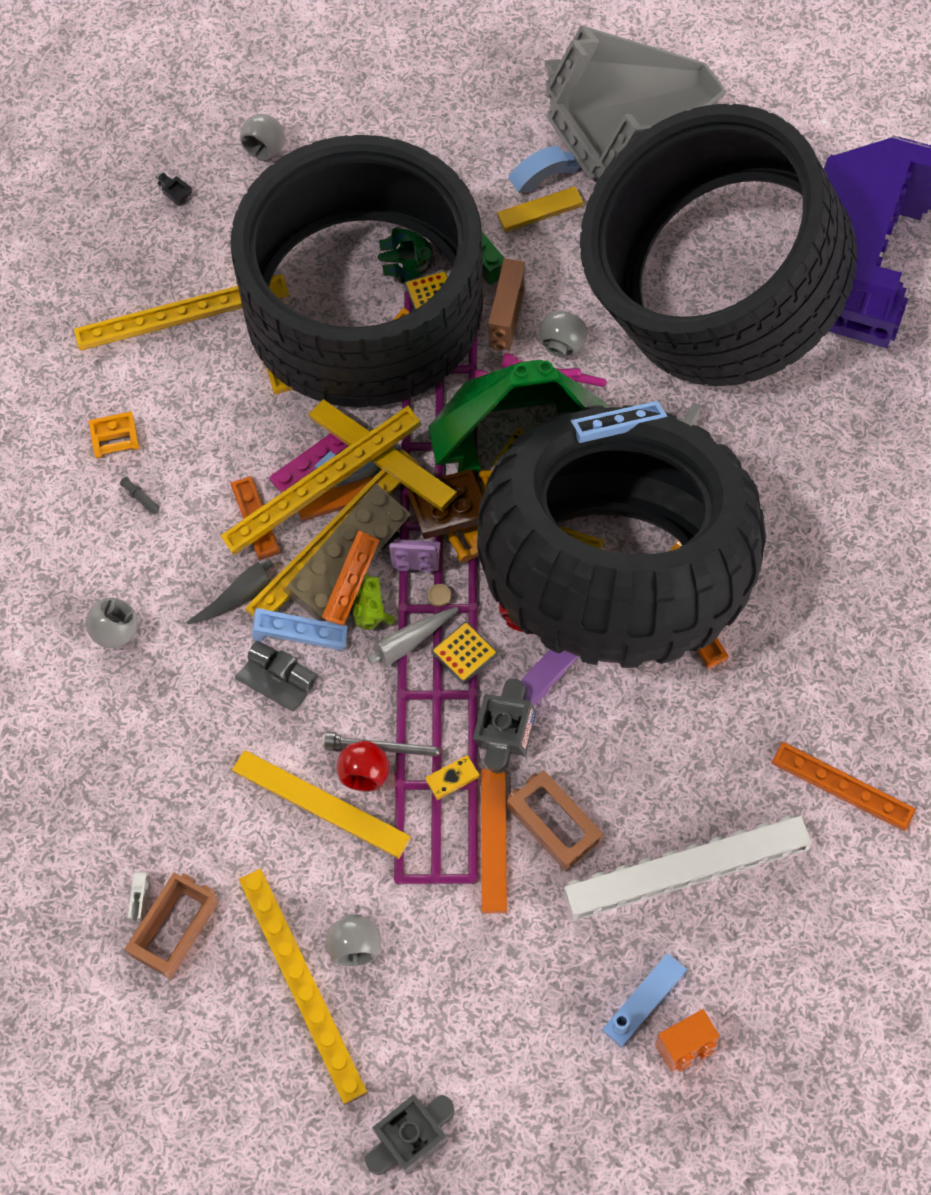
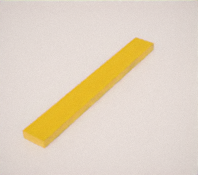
M324 399L308 414L312 421L348 446L370 432ZM390 447L371 460L376 466L442 512L457 497L455 490L393 447Z
M246 750L243 751L232 769L233 773L397 859L401 857L411 840L410 835Z

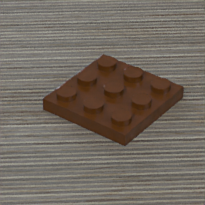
M472 469L437 478L457 492V497L443 512L406 487L423 539L478 525L479 505L482 494Z

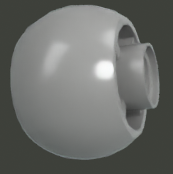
M256 114L244 122L240 131V142L244 150L254 158L268 160L281 152L285 144V132L282 125L274 117L267 114Z
M559 310L553 311L544 318L540 326V341L547 348V351L554 356H572L578 353L584 346L587 339V327L581 318L572 313Z
M111 597L99 600L91 607L86 618V628L89 636L95 643L106 648H119L126 645L132 640L138 627V618L133 607L118 598Z
M345 915L341 917V920L333 923L328 931L326 938L328 954L336 964L341 966L368 964L374 961L379 954L381 948L380 931L372 920L363 918L362 915Z

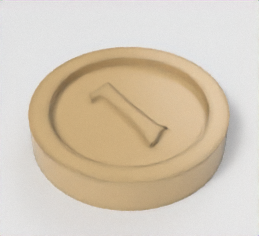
M436 584L428 591V600L433 606L443 607L451 599L450 589L446 585Z

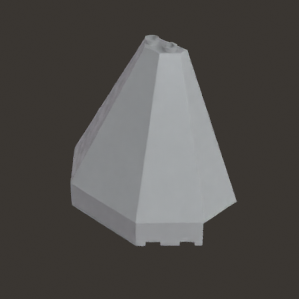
M580 25L562 59L544 61L549 75V80H546V97L550 98V110H547L548 120L574 155L588 178L600 177L610 162L617 157L618 153L629 142L654 124L685 110L688 111L700 106L717 104L727 92L705 62Z

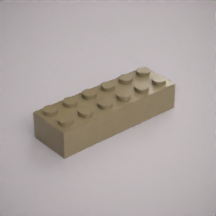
M376 483L283 591L316 620H320L358 530L380 539L373 555L374 558L411 513Z

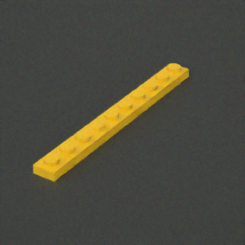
M284 275L272 276L269 285L270 290L278 299L289 296ZM238 286L74 328L78 348L81 351L241 309L242 303Z
M406 406L220 535L235 556L422 426L421 421L412 409Z
M403 449L399 451L401 454H403L411 461L419 465V463L409 454H407ZM381 470L245 608L246 612L253 618L256 608L277 612L291 598L283 591L284 588L368 491L377 483L391 495L402 483L384 470Z
M261 868L239 878L238 880L343 1104L346 1105L368 1094Z

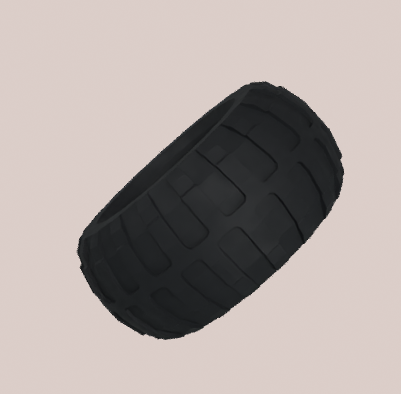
M601 405L585 407L583 411L572 414L570 412H562L551 416L549 420L544 422L543 426H533L520 435L508 452L500 456L487 481V487L479 505L477 550L493 598L496 602L500 603L503 609L508 610L510 620L524 633L536 634L540 637L541 643L546 648L556 653L566 651L580 656L581 662L598 665V661L620 663L621 668H636L642 665L643 662L651 660L664 664L681 658L687 650L697 651L711 644L726 625L731 626L742 612L759 577L766 543V530L763 509L760 508L758 489L753 479H751L746 470L742 469L741 462L730 448L717 444L705 429L697 425L690 426L678 420L675 415L666 413L668 417L638 423L626 433L579 443L576 429L571 420L632 406L623 405L622 408H604ZM641 409L578 422V425L583 432L593 429L594 420H600L602 427L620 424L614 419L616 415L623 416L624 420L621 423L661 413L643 410L646 415L639 417L636 415V412ZM587 515H621L653 524L674 536L683 546L672 551L657 554L633 555L615 553L590 546L573 538L560 529L558 524Z

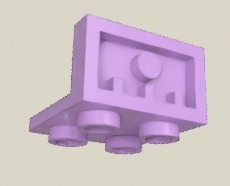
M394 539V543H390L389 547L392 568L400 571H407L409 569L422 572L438 571L440 542Z

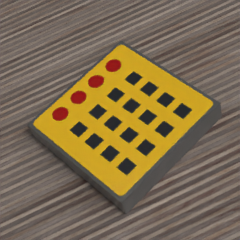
M446 270L405 281V288L414 310L426 303L442 287L448 278Z
M467 621L431 650V654L462 685L466 684L498 656V652Z

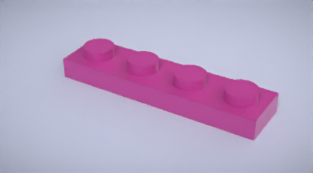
M330 433L269 476V480L282 493L313 472L315 465L330 451L337 455L349 446Z

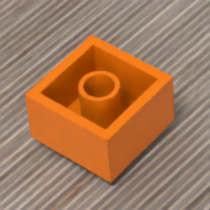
M702 1009L658 1033L655 1046L670 1072L676 1069L681 1072L692 1065L691 1061L700 1056L702 1060L715 1052L713 1049L717 1047L716 1044L720 1035L705 1010Z

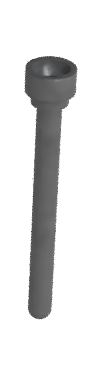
M331 731L326 732L324 748L327 751H336V749H341V747H346L359 741H369L386 752L438 756L440 754L438 747L343 738L337 732Z

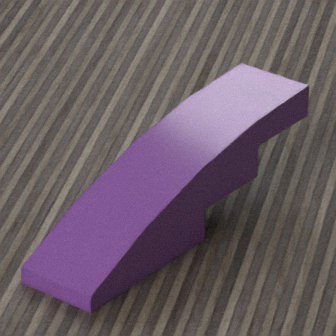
M549 650L520 680L527 689L525 700L531 701L534 706L549 692V688L566 673V669L579 656L566 651L556 653Z

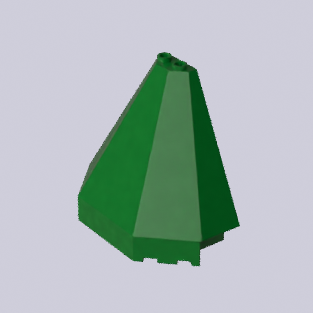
M546 360L524 361L466 381L428 426L436 465L455 463L457 472L472 469L473 474L479 473L480 464L473 430L489 412L555 403L558 414L562 412H570L572 414L583 411L588 406L601 405L607 408L606 402L554 368L552 363Z

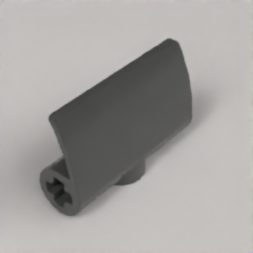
M256 641L251 646L247 655L249 661L235 676V679L292 712L304 701L318 679L317 673L299 664L290 654L284 651L278 652L260 641Z

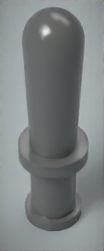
M127 476L120 481V486L130 492L129 495L132 498L135 497L151 514L159 512L158 504L143 493L139 485L135 486Z

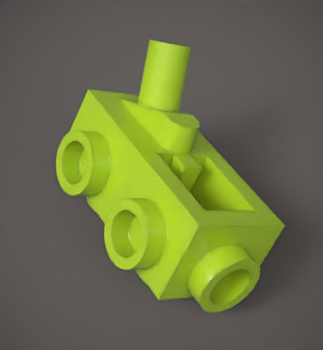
M365 574L354 600L353 614L357 627L371 630L381 621L392 625L395 617L383 611L384 605L382 604L379 577Z

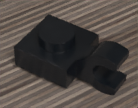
M162 171L156 176L159 180L157 184L162 187L163 194L177 205L192 193V188L177 176L171 179Z

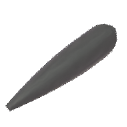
M267 558L261 564L259 562L255 563L240 574L214 602L186 623L189 625L215 617L255 598L272 581L266 571L274 566L273 562Z

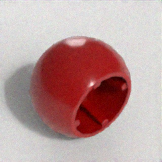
M359 741L349 744L342 750L337 760L336 771L340 782L344 786L357 791L370 792L380 788L386 781L389 773V761L386 753L376 744L369 741Z

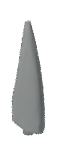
M451 608L421 619L375 643L373 646L375 653L367 657L369 663L373 665L381 660L386 667L394 663L458 612V608Z

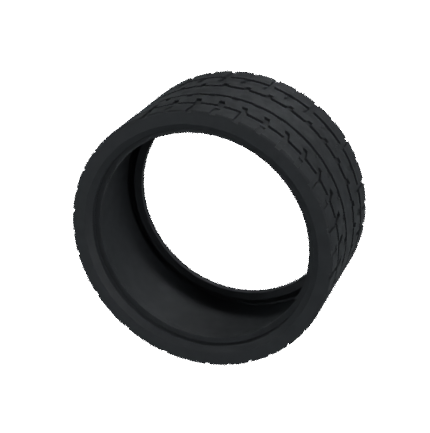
M713 104L692 108L688 111L685 110L661 120L635 137L618 153L617 157L610 162L598 179L593 189L594 191L587 202L581 224L580 255L588 284L591 286L597 299L643 354L661 370L668 374L670 373L678 379L699 385L731 386L744 384L748 381L753 382L775 374L802 358L821 341L820 339L829 332L835 321L839 318L846 305L845 302L850 296L857 269V244L851 219L806 138L789 122H786L774 113H768L767 110L742 104ZM750 181L779 184L803 196L802 219L793 247L779 269L751 295L722 310L698 316H669L644 308L642 277L650 249L665 225L690 202L714 189L729 184Z
M345 135L319 140L310 145H304L275 161L273 165H270L255 179L248 188L247 194H244L234 216L230 241L231 256L249 338L257 355L273 375L277 376L288 387L291 386L296 392L320 402L324 399L328 403L337 406L376 407L409 399V397L417 396L437 385L446 375L448 376L457 368L459 363L468 354L470 343L473 345L482 319V229L477 205L470 194V190L450 166L446 165L437 156L431 155L425 149L402 140H394L389 137L376 135ZM352 221H382L413 230L436 245L452 266V270L442 287L422 306L395 320L364 327L335 326L309 319L285 305L269 288L272 276L278 265L298 243L322 229Z

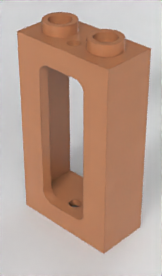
M506 258L503 261L488 322L489 347L498 351H510L526 286V262Z
M545 770L539 774L534 773L531 775L524 787L521 789L516 788L508 795V810L565 872L603 840V833ZM538 788H543L585 833V836L573 847L567 848L525 803V799Z
M175 872L124 949L130 957L169 979L173 977L219 903L215 895L216 892L206 885H203L201 888L194 884L195 880L184 873L180 876ZM182 895H187L201 903V907L170 957L165 961L147 951V948Z

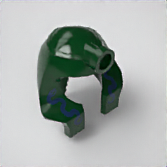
M393 228L391 236L379 240L380 251L387 252L380 253L377 257L378 260L396 262L394 264L382 265L383 276H393L400 284L420 275L429 267L432 261L433 251L430 243L425 237L415 232Z

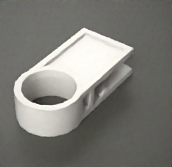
M148 872L134 873L128 919L131 923H141L145 918L150 886V875Z

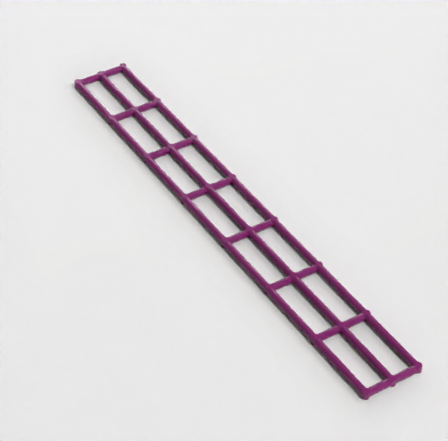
M405 291L404 308L412 312L413 307L408 293ZM477 336L469 350V365H458L451 374H469V380L475 378V370H477ZM444 379L435 387V418L444 408ZM411 397L402 401V409L406 406L411 408ZM476 426V427L474 428V430H473V435H474V440H475V445H476V450H477V426ZM411 433L402 439L401 449L409 455L410 451H433L432 442H410ZM435 463V477L444 476V464L436 465ZM474 473L477 482V473ZM401 484L400 505L409 512V497L406 486ZM409 517L400 526L401 540H409V531H421L418 522H409ZM443 535L434 537V542H440L441 546L438 571H434V585L443 584ZM478 557L468 561V604H447L443 607H436L432 604H408V570H399L398 630L408 626V614L433 613L434 615L457 607V613H468V623L478 632ZM443 625L433 632V648L442 641ZM407 654L398 659L396 743L406 744V700H432V746L440 749L438 756H432V773L440 770L442 764V700H468V757L478 772V745L473 740L478 721V673L468 681V690H442V664L433 656V690L406 691ZM396 753L395 828L404 832L405 790H430L425 780H405V753ZM478 779L457 789L468 790V874H441V799L436 800L432 793L431 874H404L403 852L399 859L394 857L393 879L395 884L437 885L477 883Z

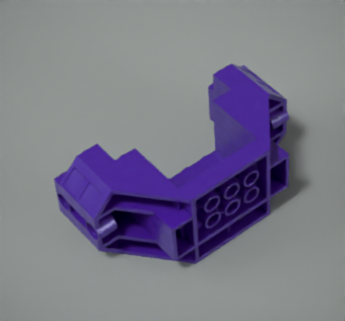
M892 135L891 138L836 155L831 154L824 166L832 186L851 219L857 244V269L853 287L848 300L845 302L846 305L829 332L887 349L890 340L895 341L908 298L904 297L907 288H904V283L900 282L902 273L881 267L883 257L879 256L881 252H886L889 240L885 239L886 235L891 236L894 225L898 222L899 215L921 221L923 213L927 214L928 210H931V145Z

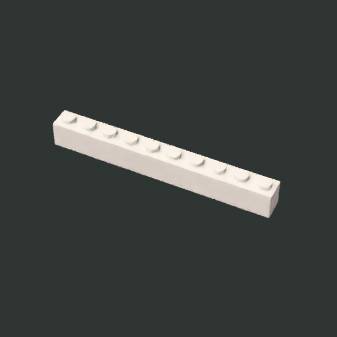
M793 815L783 817L775 824L770 825L767 822L758 825L755 830L748 832L746 829L739 830L733 833V836L725 839L722 836L713 838L705 845L700 846L698 843L690 845L682 852L669 851L663 854L662 858L655 860L653 858H646L641 860L638 865L632 867L623 865L616 868L615 872L612 873L599 872L591 876L592 879L585 881L581 879L573 880L567 884L568 886L564 887V895L572 919L576 921L808 851L812 842L802 817L794 818Z

